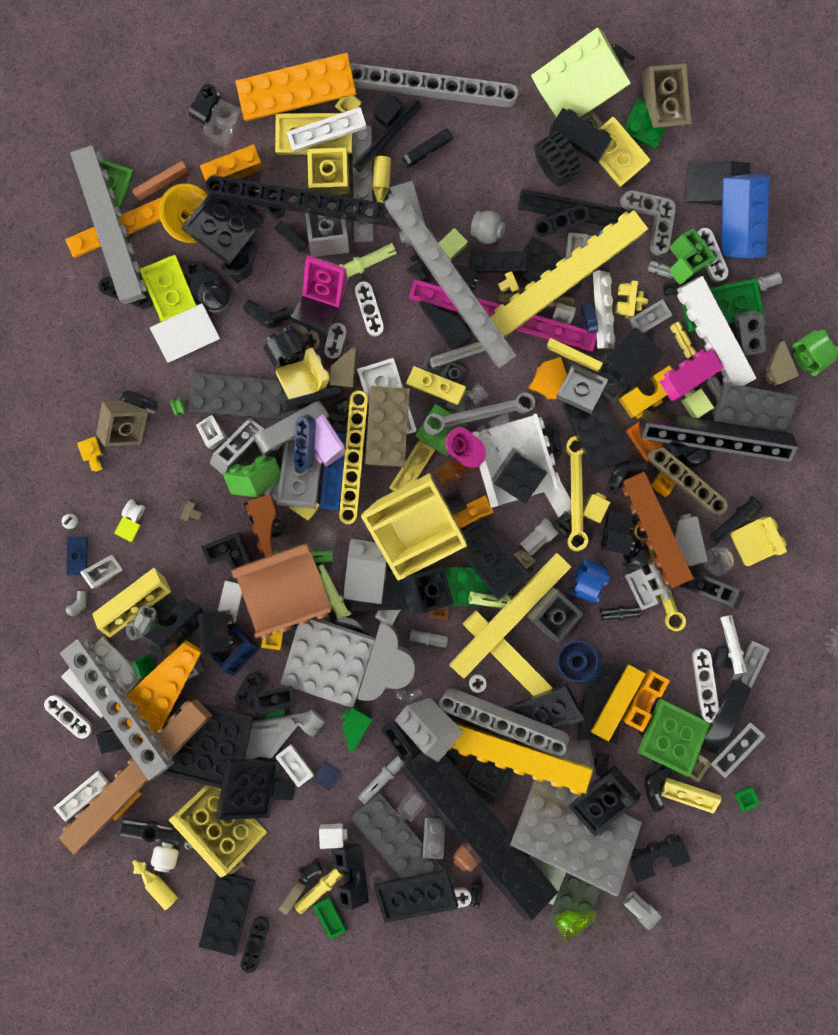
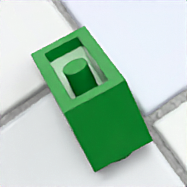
M353 706L351 709L347 708L342 716L345 719L342 724L349 751L352 753L373 719V716L356 706Z

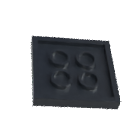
M216 185L213 191L218 190L220 187ZM209 194L184 223L182 230L230 265L263 225L264 221L239 202L216 199Z
M227 759L216 818L219 820L269 818L280 766L279 761Z

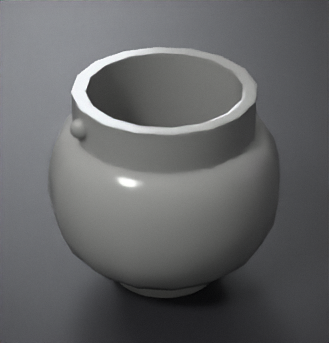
M490 210L484 212L477 211L471 224V236L486 244H492L498 238H502L505 231V223H502L501 215Z

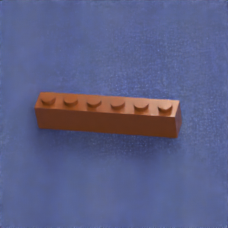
M645 472L624 480L625 486L621 488L625 497L630 496L632 504H629L633 514H638L641 520L637 522L641 532L646 531L648 539L645 541L649 549H654L657 555L653 558L657 567L663 568L665 574L661 576L666 586L670 585L673 588L694 579Z

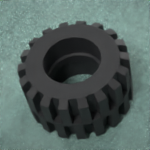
M554 131L534 145L535 156L542 171L558 187L581 173L580 160L574 147L559 131Z

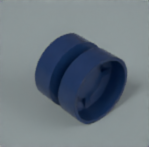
M572 641L560 650L557 665L560 673L566 679L586 684L594 681L600 675L603 661L595 647L583 641Z

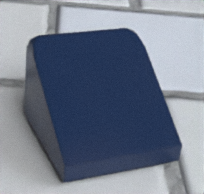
M324 762L313 781L330 791L340 771Z

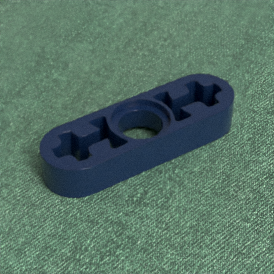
M304 415L296 420L294 464L301 471L312 467L314 460L316 423L311 415ZM303 438L307 442V447H305L302 443Z

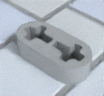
M341 323L333 324L327 336L324 352L331 360L338 359L343 351L347 331ZM340 327L343 334H339L338 340H335L333 330H337ZM333 343H337L336 350H338V353H334L331 356L328 349L333 347Z

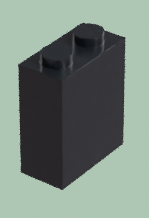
M635 327L605 358L602 366L608 374L613 375L622 387L629 390L664 352Z

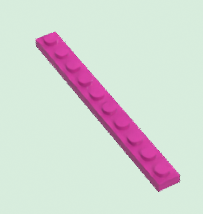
M414 279L409 295L410 300L417 302L423 300L437 308L460 314L441 287ZM476 298L489 317L494 315V310L500 306V304ZM534 315L515 330L546 340L552 338L566 346L590 353L593 352L597 339V333L588 334L585 329Z

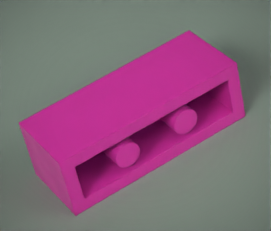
M712 348L706 352L703 349L693 355L694 360L690 361L687 359L678 365L680 369L677 371L673 368L664 374L665 378L660 381V384L671 401L681 397L724 368Z

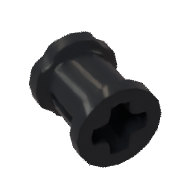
M317 858L309 865L299 867L300 875L305 883L310 882L311 878L323 875L324 873Z

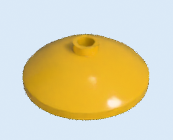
M178 184L165 192L160 201L159 215L164 228L172 237L185 243L197 242L182 230V226L208 194L201 188L191 184ZM182 213L186 215V219L181 217Z

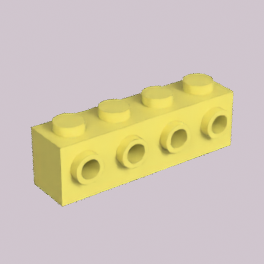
M155 568L151 569L93 613L97 628L109 638L136 618L141 607L146 605L152 607L171 592L165 577Z

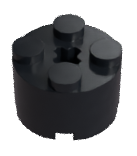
M292 325L284 328L282 333L277 336L276 334L268 336L265 339L267 343L263 347L275 369L278 366L283 367L300 359L298 355L301 353L305 355V351L308 349L299 332Z

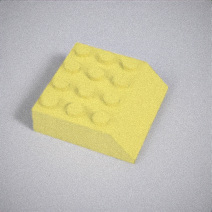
M430 473L378 499L361 514L363 521L398 581L467 546L462 531Z

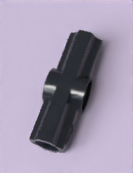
M127 818L123 819L120 836L142 839L148 843L155 841L175 845L179 844L181 835L171 825ZM154 828L156 834L149 835L146 832V829Z

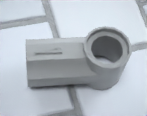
M545 518L519 544L532 555L543 544L551 541L559 531Z
M147 605L141 607L134 621L126 625V634L129 639H139L151 630L150 627L157 614L154 608Z
M635 891L629 893L623 901V904L649 931L663 917L658 910L656 911L651 904L646 903Z

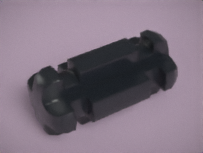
M474 882L470 905L480 907L482 889L484 887L482 883Z

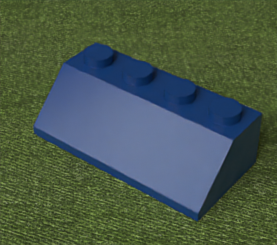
M763 173L723 177L722 256L746 259L766 256L770 177Z

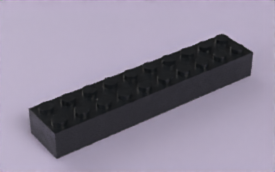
M420 749L399 768L523 919L533 920L558 894L556 888L527 853L510 845L513 836L445 754L437 762L424 754Z

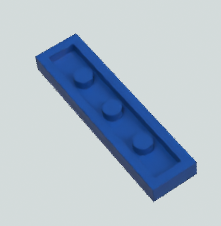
M336 433L346 448L347 434ZM345 455L326 467L324 465L320 508L339 510Z

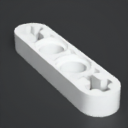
M698 648L693 652L692 660L700 713L705 721L712 723L719 711L712 658L708 650ZM700 652L706 655V658H703V663L708 665V667L698 668V665L702 666L701 660L697 659V656H700ZM704 670L708 671L709 678L706 681H701L700 673ZM706 689L712 692V696L708 700L702 697V693ZM714 702V705H710V709L713 712H715V714H712V718H709L706 715V713L709 712V709L707 705L704 706V703L710 704Z

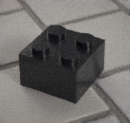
M513 447L491 479L493 484L526 504L548 472L543 466Z

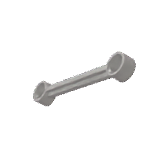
M522 393L515 400L441 417L438 414H431L424 420L423 428L428 434L436 435L443 428L514 411L525 414L534 408L535 399L529 393ZM526 397L530 400L529 409L523 407L521 403L519 404V398ZM430 418H436L440 422L438 430L432 429L430 425H427V421Z

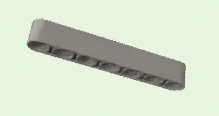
M454 688L447 689L439 702L440 708L447 713L554 756H562L567 750L569 736L565 732Z

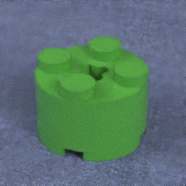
M825 330L811 331L792 345V349L794 348L795 353L792 354L793 358L804 372L807 370L812 372L809 375H818L837 360L838 347L833 345Z

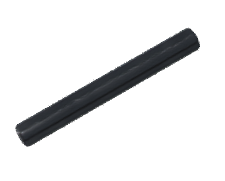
M414 100L354 162L353 167L358 172H361L422 108V104L418 100Z

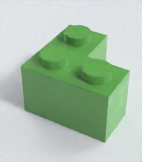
M694 228L682 234L669 247L678 259L669 271L679 285L704 271L717 259Z
M262 455L257 457L255 462L249 466L232 465L223 476L231 494L258 498L280 480L281 472L275 457Z

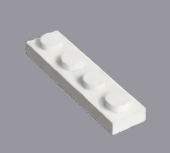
M359 107L288 131L287 135L292 150L295 153L366 129L367 126Z
M594 271L595 314L598 320L597 347L598 349L605 350L615 349L614 316L612 314L613 298L611 296L612 280L609 272Z

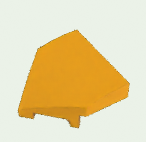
M561 357L542 363L536 369V375L528 389L537 391L548 400L557 399L556 396L567 376Z

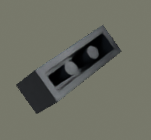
M562 108L549 131V134L559 131L570 141L576 151L597 164L612 141L607 131L603 129L598 130L593 127L594 124L587 119L582 120L571 109L566 110Z

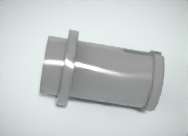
M775 272L764 278L759 277L757 280L759 291L764 292L767 288L781 284L782 277L780 273Z

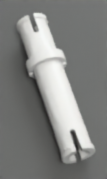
M733 615L721 617L729 648L728 656L729 658L731 657L734 673L747 672L743 658L744 652L741 651Z

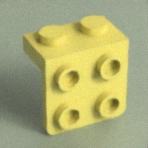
M313 348L305 351L303 361L276 369V375L288 399L325 390L329 381V374L322 367L320 356L315 353Z
M761 517L730 533L745 566H751L774 554L781 555L787 552L785 548L786 542L777 531L778 525L773 518Z

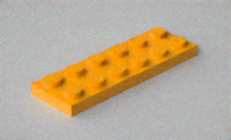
M348 53L236 80L245 121L356 95Z

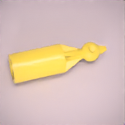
M375 156L372 189L377 199L376 202L384 203L383 200L390 188L391 158L387 156Z
M134 860L132 862L134 865L133 873L142 875L145 889L164 910H167L178 899L177 895L159 875L145 870V862L142 863Z

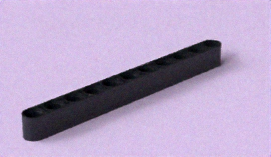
M210 176L206 180L208 192L216 199L399 228L393 218L387 219L384 217L388 211L385 208V203L222 176ZM220 184V188L218 190H212L213 185ZM234 187H239L240 190L238 193H231V190ZM253 190L259 191V194L256 197L250 196V193ZM273 193L279 194L276 200H270V195ZM296 196L298 200L295 203H289V198ZM311 199L317 200L315 206H308L307 204ZM331 202L337 204L333 210L327 208V205ZM348 206H355L356 210L349 213L346 211V208ZM367 209H374L375 214L368 216L365 214V211Z

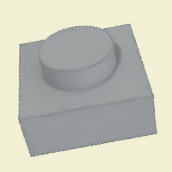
M557 303L552 320L570 325L576 308Z

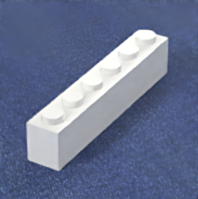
M703 276L696 277L677 289L679 293L677 294L678 299L688 309L686 312L687 316L696 324V332L700 338L704 339L706 351L712 348L724 367L720 370L724 377L722 381L746 385L755 380L756 376Z

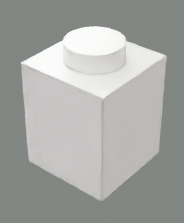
M343 823L320 825V849L343 848L344 841L348 840L347 829H344Z

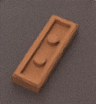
M180 161L137 186L132 191L138 200L141 201L186 175L189 171L183 161Z

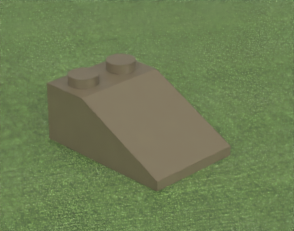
M686 64L652 66L641 73L642 90L653 128L690 125L691 114Z

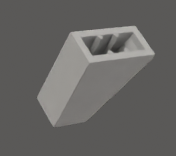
M691 513L680 515V519L674 521L672 533L687 565L708 562L698 516L691 517Z

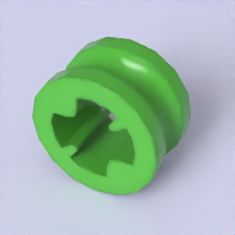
M179 397L176 401L172 399L171 406L175 416H179V413L186 414L182 398Z

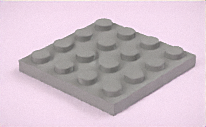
M311 618L309 623L301 626L298 624L280 684L292 686L294 689L352 708L355 704L376 638L317 618Z

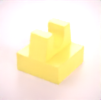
M513 272L506 273L507 280L498 284L502 293L510 289L513 294L520 292Z

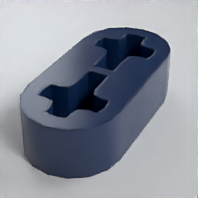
M592 303L581 304L582 319L587 333H597L598 320Z

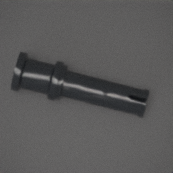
M750 496L743 506L737 507L736 513L709 536L713 538L716 544H719L743 521H749L756 511L762 510L763 506L755 497Z

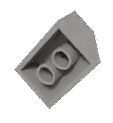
M431 698L407 705L395 719L423 753L437 762L463 733L460 727Z

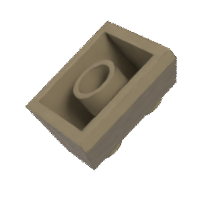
M121 400L102 401L96 434L105 447L141 445L148 411Z

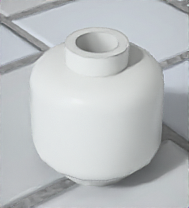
M162 843V846L154 848L151 865L155 867L154 870L169 872L170 869L175 868L178 850L173 848L174 844Z

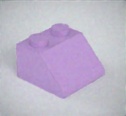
M322 414L315 420L314 450L316 453L314 456L319 464L323 462L326 467L345 455V447Z

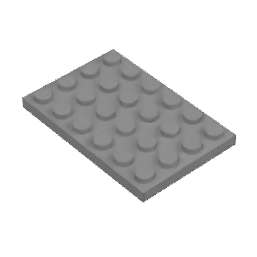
M545 779L543 782L534 780L510 845L614 896H618L642 822L623 814L594 836L568 807L579 794L572 793L570 788L565 786L562 788L552 786L551 782Z

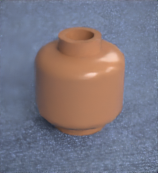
M461 844L453 855L455 859L453 863L463 872H471L478 863Z

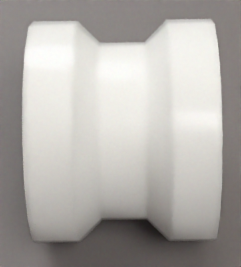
M130 499L122 511V516L125 518L129 517L134 523H137L145 511V506L137 505L134 500Z

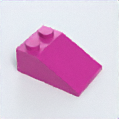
M307 255L302 296L339 308L347 286L346 269Z

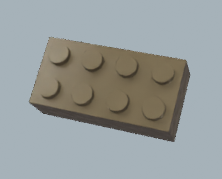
M370 387L366 465L405 468L410 388Z

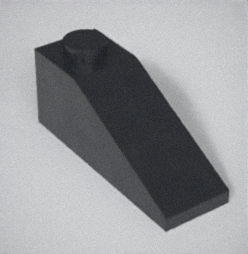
M423 300L419 302V306L451 350L459 348L471 339L472 330L467 323L463 324L460 319Z
M691 570L690 572L694 579L679 585L681 588L738 610L745 593L741 589Z

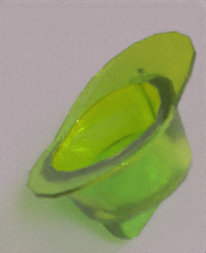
M572 909L562 912L554 920L555 926L563 936L562 942L566 943L574 935L587 928L595 919L597 912L591 910L583 915Z

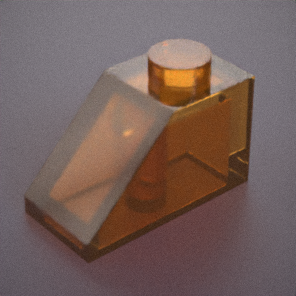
M453 458L433 471L442 487L477 467H467Z

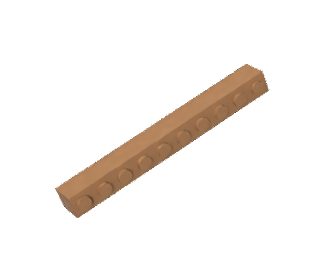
M197 699L191 702L189 700L180 707L182 711L178 715L174 714L167 721L168 725L164 729L160 728L155 733L161 740L160 744L165 750L169 751L172 757L213 716ZM150 750L149 755L154 759V753ZM133 758L127 762L129 765L125 770L122 768L114 775L116 779L112 783L108 782L101 789L102 793L99 796H94L88 802L90 806L86 810L83 808L75 815L76 820L73 823L69 822L62 829L63 833L59 839L73 855L81 851L148 783L149 780Z

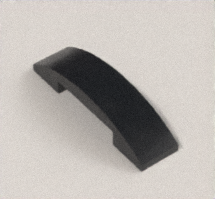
M732 679L724 694L725 699L707 731L701 746L702 748L716 754L723 746L743 711L751 689L750 686Z

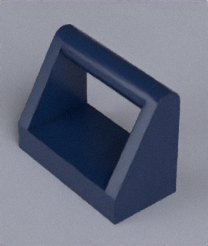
M236 625L231 628V633H234V635L238 634L243 643L230 657L223 661L217 655L219 652L209 653L224 672L233 676L260 649Z

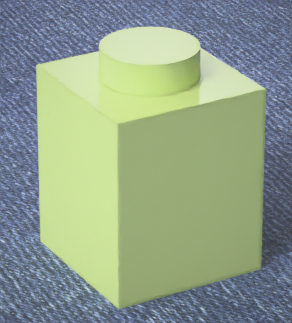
M454 228L438 244L451 262L467 246L468 241Z
M693 388L685 393L684 396L686 398L681 400L692 418H699L714 408L702 389L695 391Z

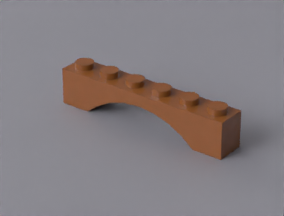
M272 493L248 500V505H246L248 516H252L254 521L252 524L253 532L255 535L258 534L260 540L258 542L259 551L261 554L264 553L265 557L275 554L272 544V529L277 508Z

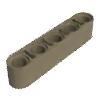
M653 448L649 451L648 461L703 508L714 514H723L727 510V501L664 448ZM658 451L662 454V459L659 462L655 460V454ZM672 464H675L676 471L675 473L671 474L669 470L670 466ZM687 476L691 479L688 486L684 484V479ZM701 488L705 490V495L702 498L699 497V490ZM718 500L719 507L714 510L713 503Z

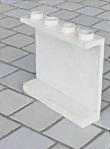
M537 414L472 433L484 444L486 449V457L479 467L491 508L518 500L493 484L491 479L513 447L543 466L548 472L533 495L557 489L558 484L561 483L558 472L554 473L552 466L555 465L553 454H548L547 447H550L547 435L543 436L541 430L545 428L542 417L538 418Z

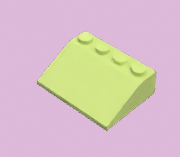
M598 27L531 75L541 95L556 117L564 108L566 110H573L577 113V117L581 118L631 84L604 32Z

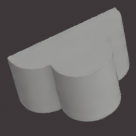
M381 620L357 699L363 701L378 698L385 690V687L391 689L405 687L410 683L415 673L413 655L408 649L398 645L396 629L385 621Z

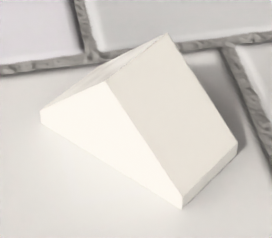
M210 415L196 425L205 445L209 449L213 450L228 439L213 415Z
M110 555L80 573L92 589L100 587L123 569L113 555Z

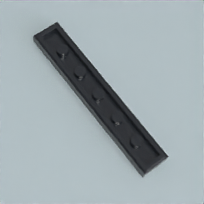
M521 189L518 204L519 210L546 215L575 204H583L589 210V216L584 222L607 226L610 223L615 225L619 222L618 218L622 214L632 212L624 208ZM576 209L574 216L578 219L582 218L585 213L584 209ZM559 215V216H558V217H561V218H566L564 215Z

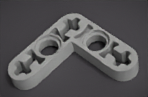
M628 191L623 194L620 203L624 209L654 216L650 250L654 255L666 253L670 247L676 209L675 203L668 198L637 191ZM631 196L632 201L639 200V203L633 202L632 204H629L630 202L629 200H627V198ZM645 199H648V200L651 201V203H652V208H651V209H646V208H645V206H644V200H645ZM666 205V208H669V211H667L666 213L665 209L662 208V206ZM660 222L666 224V232L659 230L658 225ZM659 242H660V245L663 246V248L660 249V250H659V247L656 246V244L659 243Z

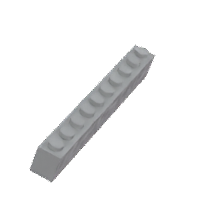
M399 191L385 201L387 211L499 369L516 357L509 344L402 191Z

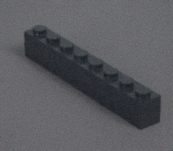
M644 410L639 423L641 439L786 462L792 461L798 448L793 433Z

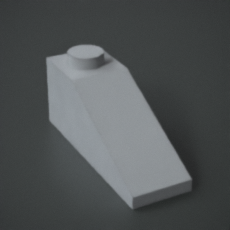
M250 417L213 453L210 464L221 474H224L229 470V467L237 464L255 442L254 437L265 429Z

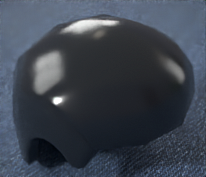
M636 542L633 552L630 551V555H623L626 563L623 562L622 564L633 570L644 568L650 559V550L647 544Z

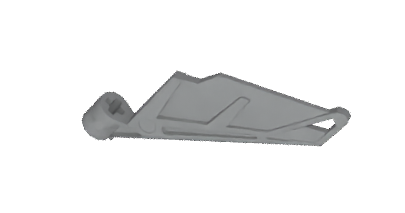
M313 710L254 720L245 759H255L259 756L272 758L298 725L308 735L314 737L326 721Z

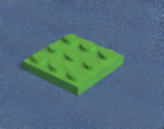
M658 699L637 753L690 777L711 723L662 699Z

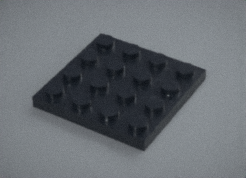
M179 699L176 715L182 711L180 707L189 699ZM201 703L213 716L172 757L174 764L166 769L163 774L221 789L227 759H245L254 715Z

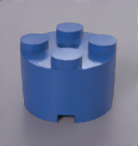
M584 558V563L581 562L573 578L575 586L570 587V594L591 603H598L602 592H600L602 586L607 585L610 575L607 574V567Z

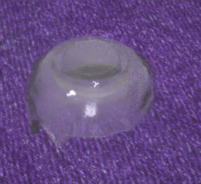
M715 546L706 551L708 562L704 563L707 570L714 576L726 574L733 568L734 559L732 553L726 547ZM715 556L720 558L719 563L714 561Z

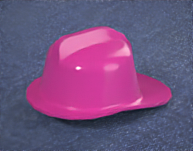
M463 427L452 429L445 438V447L449 455L467 467L475 468L480 466L486 457L484 444Z

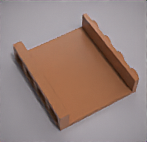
M308 543L242 565L231 571L233 578H237L256 630L255 638L260 636L262 639L270 637L274 631L280 630V632L291 629V625L298 623L301 626L309 623L311 618L317 617V619L328 616V612H331L332 608Z

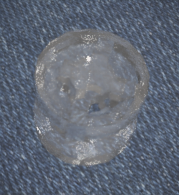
M478 383L474 384L472 390L465 392L466 396L477 407L483 399L489 397L487 392Z

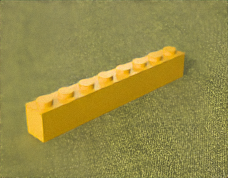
M455 722L463 733L449 750L454 748L459 750L458 753L461 755L469 756L471 754L477 756L476 759L481 762L487 763L488 760L495 762V766L506 769V767L512 768L514 773L525 775V773L533 775L532 779L543 782L545 779L550 781L552 786L558 788L568 787L575 794L581 795L582 792L586 793L593 771L592 767Z

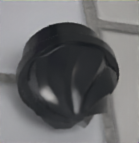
M274 519L273 538L281 535L284 531V525L278 519Z

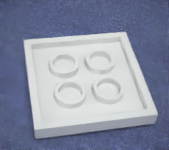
M104 636L94 644L95 652L104 659L107 669L114 673L117 683L127 693L143 679L137 680L132 665ZM84 656L83 658L85 664L87 663L86 656ZM69 668L61 677L102 718V713ZM95 671L94 677L97 680L98 673ZM108 687L105 688V693L107 695H109Z

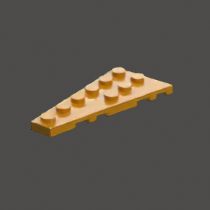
M184 641L127 694L129 700L138 707L141 717L148 721L149 728L153 734L164 727L201 655V648L188 641ZM119 703L116 704V708L118 711H120L121 709ZM128 718L127 724H128L129 727H131V726H132V722H131V720Z

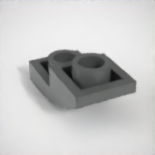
M429 351L421 369L459 384L465 368L454 362L432 367L430 358L437 356V354Z

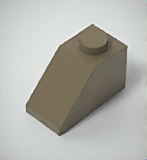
M785 341L775 344L765 368V379L772 387L799 376Z
M351 348L331 365V371H327L330 387L338 386L340 388L354 389L356 348Z

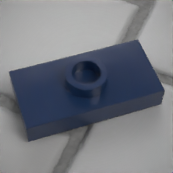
M67 537L66 575H82L80 572L87 569L88 537Z

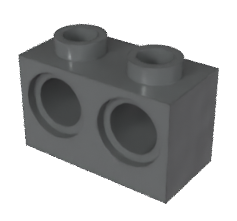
M757 310L735 314V339L744 356L766 352L765 345H767L768 341L764 333V327L766 326L765 316ZM751 320H754L753 325L751 327H748V323ZM755 338L754 344L749 346L750 341Z

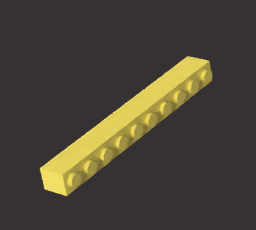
M633 210L629 214L628 212L622 214L618 218L619 222L615 225H612V223L607 225L602 230L603 234L599 237L594 235L587 241L588 245L584 248L580 246L571 253L572 257L568 260L565 258L560 260L556 264V269L553 271L549 269L540 276L541 280L537 283L532 281L525 287L526 291L521 295L519 293L513 295L509 299V304L506 306L502 304L494 310L495 314L490 319L502 336L505 338L642 236L648 228L637 213Z

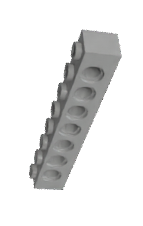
M86 638L75 640L65 648L60 655L146 778L152 780L173 765L174 762L172 761L171 754L160 744V738L153 734L149 728L148 721L141 717L138 707L129 700L126 690L119 686L114 673L107 669L104 659L95 652L93 643ZM84 656L87 657L86 664L83 661ZM95 671L98 673L97 680L94 677ZM106 687L109 689V695L105 693ZM117 702L120 704V711L116 708ZM128 718H129V719L131 720V722H132V726H131V727H129L128 724H127ZM139 734L143 737L142 743L138 740ZM150 750L154 753V759L149 755Z

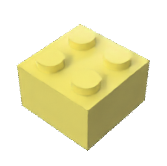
M347 148L308 149V186L310 191L326 194H350Z

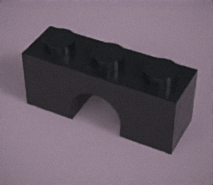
M187 598L183 599L172 610L177 621L175 624L164 627L157 623L143 636L149 649L164 658L199 627V614L204 613L202 607Z
M670 834L659 843L653 841L647 844V847L644 849H633L629 866L637 883L655 876L653 862L659 857L668 858L673 868L691 861L683 839L679 835Z
M347 843L344 844L343 848L332 849L334 869L347 871L345 883L337 888L339 907L353 910L368 903L369 897L362 845Z

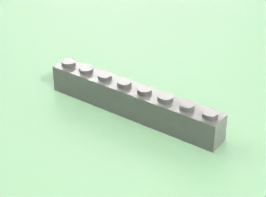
M93 145L70 152L119 301L125 305L146 298L145 291H147L144 281L140 280L138 273H141L138 262H134L132 255L135 252L132 244L127 241L126 236H129L126 226L121 223L120 218L123 216L119 206L115 205L116 195L113 188L109 187L108 181H110L107 170L103 169L102 163L104 159L102 153L97 151Z

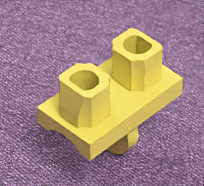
M631 281L630 284L625 283L618 286V295L627 296V303L617 302L615 313L625 315L627 319L634 316L635 304L636 311H642V305L648 304V299L643 298V291H638V296L636 297L638 281Z

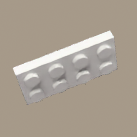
M394 358L357 369L364 393L368 397V406L371 386L403 388ZM410 408L408 411L407 434L417 432Z

